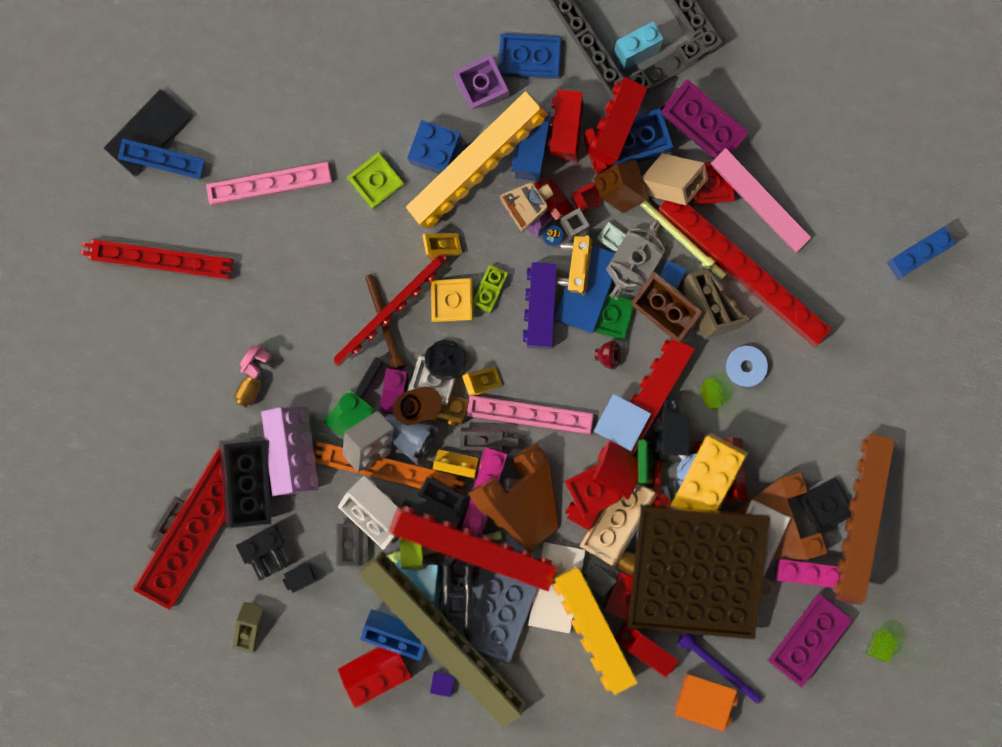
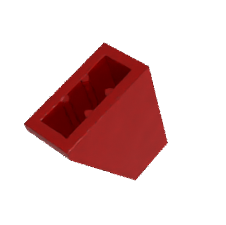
M626 622L614 637L618 644L665 678L674 671L678 663L677 659L635 629L627 628Z

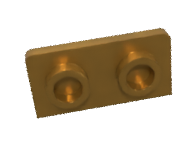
M451 395L448 406L442 404L440 412L429 420L437 422L439 418L446 420V424L458 427V424L463 425L469 400Z

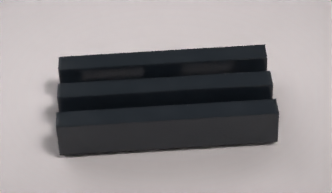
M377 357L374 358L356 388L355 394L363 399L384 364L382 360Z

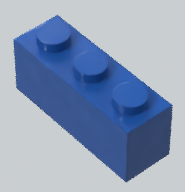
M944 226L895 256L887 264L897 280H899L956 243Z
M373 609L370 610L360 640L420 661L426 646L406 627V624L399 618Z

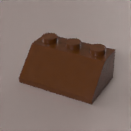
M655 272L651 274L631 302L634 308L678 343L688 337L703 313L702 309Z

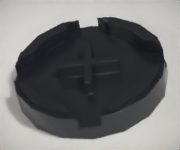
M450 340L435 342L434 345L427 349L424 359L428 372L441 380H451L460 376L465 369L467 360L463 348L461 349L459 344Z

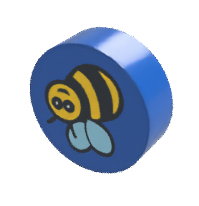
M556 225L547 226L542 234L544 243L551 247L559 245L563 239L561 228Z

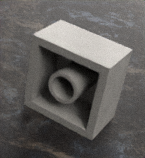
M378 411L344 432L342 456L357 472L364 468H370L375 461L385 458L391 452L394 427Z

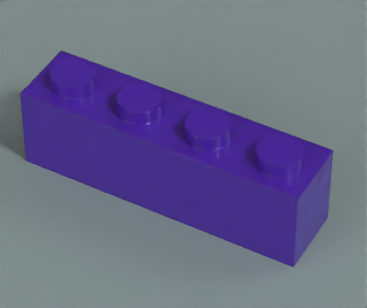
M532 262L531 268H527L526 280H530V288H526L525 301H529V309H525L524 321L528 322V330H523V342H527V348H552L557 264Z

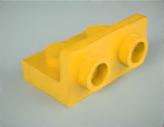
M438 450L433 470L475 479L479 459Z

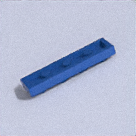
M123 138L118 155L119 160L199 180L205 161L202 158Z

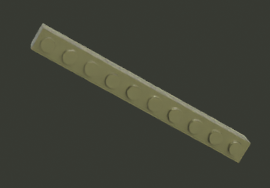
M383 551L365 563L358 573L362 580L406 624V627L420 639L421 643L435 655L436 659L443 663L464 688L478 700V703L492 715L495 721L502 727H505L522 715L526 706L525 701Z

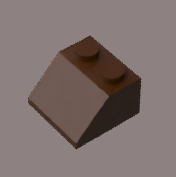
M636 160L617 163L594 177L599 196L621 213H626L649 200Z

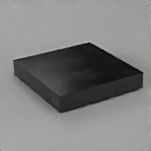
M836 478L797 497L816 533H823L851 517L852 511H849L850 503Z

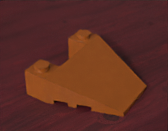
M537 443L524 448L510 459L522 479L505 492L497 478L493 477L483 481L468 493L484 515H489L496 521L495 524L507 530L510 533L509 536L529 552L558 529L549 460Z
M801 472L776 479L733 511L746 513L753 499L791 517L772 559L808 560L827 554L821 533L800 538L787 498L807 492Z

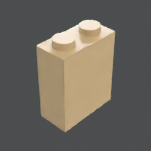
M662 153L642 176L648 196L687 205L708 180L704 163Z

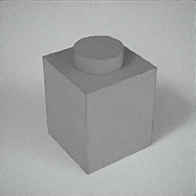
M580 208L562 217L560 222L570 240L574 239V236H579L588 231L590 226Z

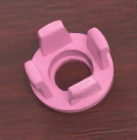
M260 343L257 347L252 346L240 363L242 367L240 372L242 374L245 372L254 379L261 373V370L252 363L254 358L268 362L272 356L271 353L261 348L262 345Z

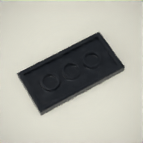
M159 89L108 142L104 149L135 177L144 166L118 159L122 138L163 148L191 117L166 93Z

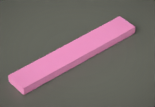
M724 149L710 163L794 252H798L811 238L727 149Z
M323 162L206 185L210 205H217L332 183L329 162Z
M472 395L469 396L467 410L468 417L591 435L594 415L587 412Z

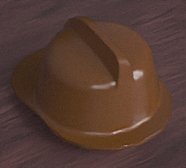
M428 386L406 391L400 394L394 402V416L396 420L405 425H413L429 420L440 412L442 398L438 391Z

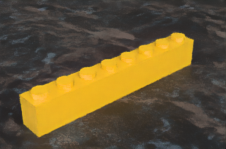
M525 91L406 206L407 210L419 225L427 229L435 226L445 213L453 209L455 203L464 198L475 184L480 183L490 170L497 167L499 161L504 156L509 155L520 141L526 139L529 133L544 121L548 113L533 96Z

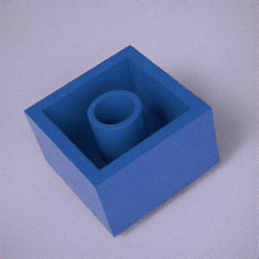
M421 120L407 159L411 165L440 174L456 159L463 138L459 132Z

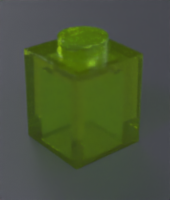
M881 628L880 632L874 630L865 654L889 663L898 639L892 637L894 633Z

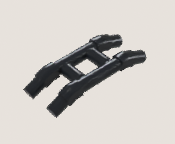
M443 566V615L450 623L451 619L464 620V638L470 642L472 641L473 567H465L464 590H451L452 567ZM451 599H464V611H451Z

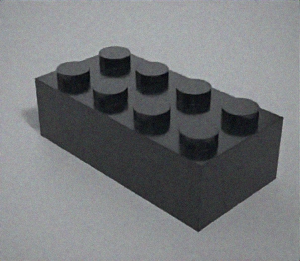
M262 437L219 441L226 526L228 528L272 524L266 440Z

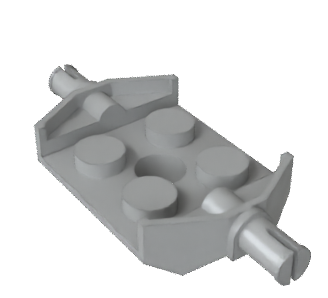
M653 220L647 230L640 228L629 229L606 268L616 285L610 294L615 300H618L620 294L625 289L641 290L665 252L662 242L656 236V232L661 226L660 222L657 223L656 220ZM639 253L642 256V262H635L632 254Z

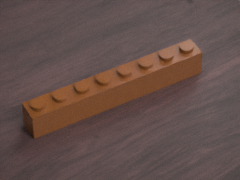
M870 433L861 441L860 451L863 453L856 466V471H859L858 479L855 478L852 488L855 491V496L849 504V511L852 512L850 519H847L845 531H848L847 539L843 540L841 547L844 555L843 560L840 559L837 571L840 572V577L834 585L836 600L860 606L866 602L895 439Z

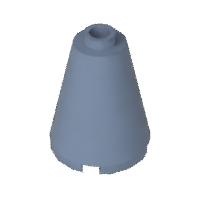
M394 415L384 416L394 427L392 443L414 463L421 465L422 462L420 460L422 458L426 460L437 443L438 439L434 437L435 433L439 434V428L422 422L405 425L396 420Z

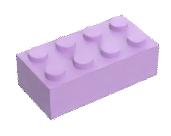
M281 407L262 411L272 495L299 494L319 490L308 408Z

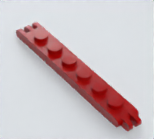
M91 239L90 243L82 242L81 246L89 248V251L81 250L80 255L88 256L89 261L231 280L232 277L231 275L224 274V271H233L232 267L225 266V263L234 264V259L94 239Z
M438 255L334 356V364L340 366L352 354L356 356L363 349L362 344L366 340L370 342L378 334L376 330L381 325L387 326L393 319L392 315L396 311L401 312L408 305L406 301L411 296L415 298L423 290L421 286L426 281L430 283L436 278V272L446 262V255Z

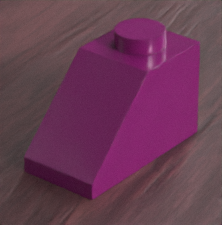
M386 368L381 412L394 414V402L406 390L407 372Z

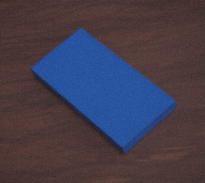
M592 245L586 294L583 296L581 293H572L568 290V286H565L554 316L555 321L593 334L613 281L606 268L615 253Z

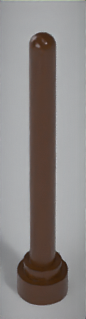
M368 274L365 280L376 313L378 314L384 307L374 277ZM388 324L385 327L381 325L391 355L390 368L398 370L406 367L405 357H402L398 352L390 325Z

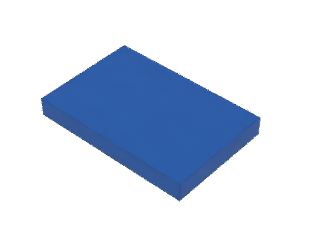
M500 33L498 70L501 76L559 79L562 37Z

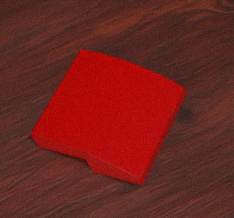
M607 441L598 459L601 462L592 479L622 498L629 500L639 478L638 459L610 441Z

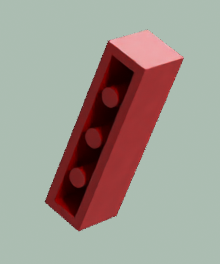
M627 77L621 82H616L612 89L614 96L612 100H608L604 108L606 115L598 122L597 136L594 135L590 141L589 146L592 147L589 152L590 156L610 166L618 160L647 87Z

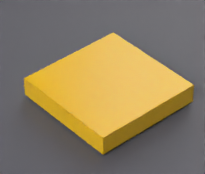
M473 279L433 280L431 282V318L433 323L474 321Z

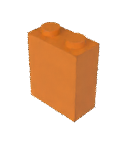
M686 673L673 714L724 732L725 727L729 728L732 716L729 714L731 708L736 706L739 695H736L737 690Z

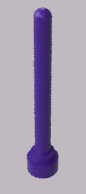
M682 634L677 641L678 645L683 649H691L755 703L762 701L759 694L696 643V639H694V635Z

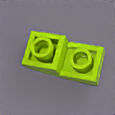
M489 265L473 299V306L491 313L508 272Z

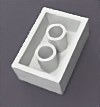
M363 476L346 493L338 508L384 550L396 538V536L388 533V530L398 507L387 494L382 493L372 480Z

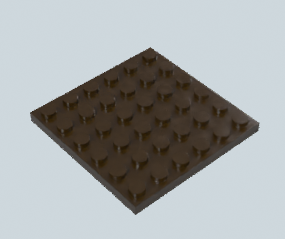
M640 504L627 628L755 640L770 515Z

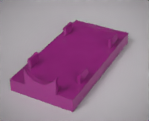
M689 79L685 80L679 88H675L673 95L663 104L665 107L660 112L713 159L724 149L733 154L749 133Z
M817 594L767 661L773 665V668L802 688L852 622V619L822 595Z

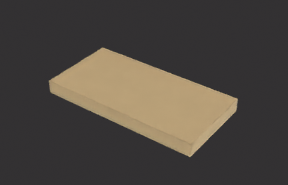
M637 482L629 500L620 496L621 501L599 512L581 542L580 547L615 567L638 529L640 504L652 505L658 494Z

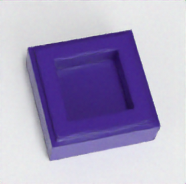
M434 672L430 693L451 697L454 676Z

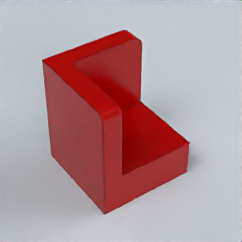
M594 182L571 193V198L576 208H580L582 213L601 205Z

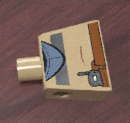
M531 182L502 194L500 201L521 233H523L547 211L548 207L544 201L554 194L547 184L536 190Z

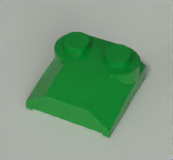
M348 390L324 420V423L344 438V432L377 411L351 390Z

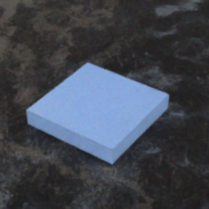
M613 394L593 432L631 451L651 413Z

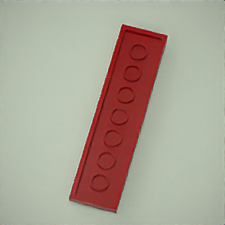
M220 446L217 447L132 588L133 591L168 610L172 608L225 519Z

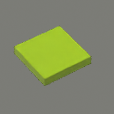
M380 152L376 153L347 176V179L372 210L405 185Z

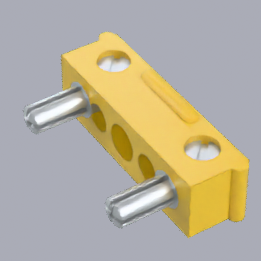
M588 235L585 237L574 236V243L561 242V249L573 250L569 278L556 279L557 285L568 286L570 292L581 293L583 296L587 291L593 242Z

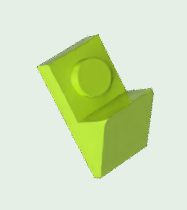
M400 538L401 570L423 568V546Z

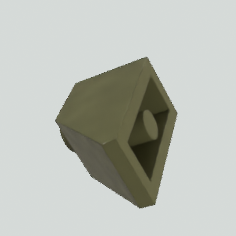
M247 602L243 603L236 620L232 648L253 653L263 620L264 607Z

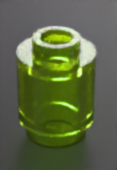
M715 378L703 380L700 390L707 410L724 406V396L720 381H716Z

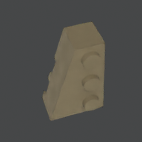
M708 269L690 273L680 282L685 296L703 310L698 325L704 339L739 329L750 320L746 314L743 316L735 306L737 303L733 299L730 300L723 292L724 288Z

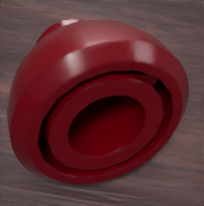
M609 341L600 348H596L594 352L595 360L599 361L605 368L615 370L620 362L619 344L616 341Z

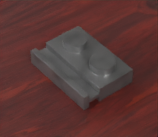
M355 523L336 524V566H364L368 562V535Z

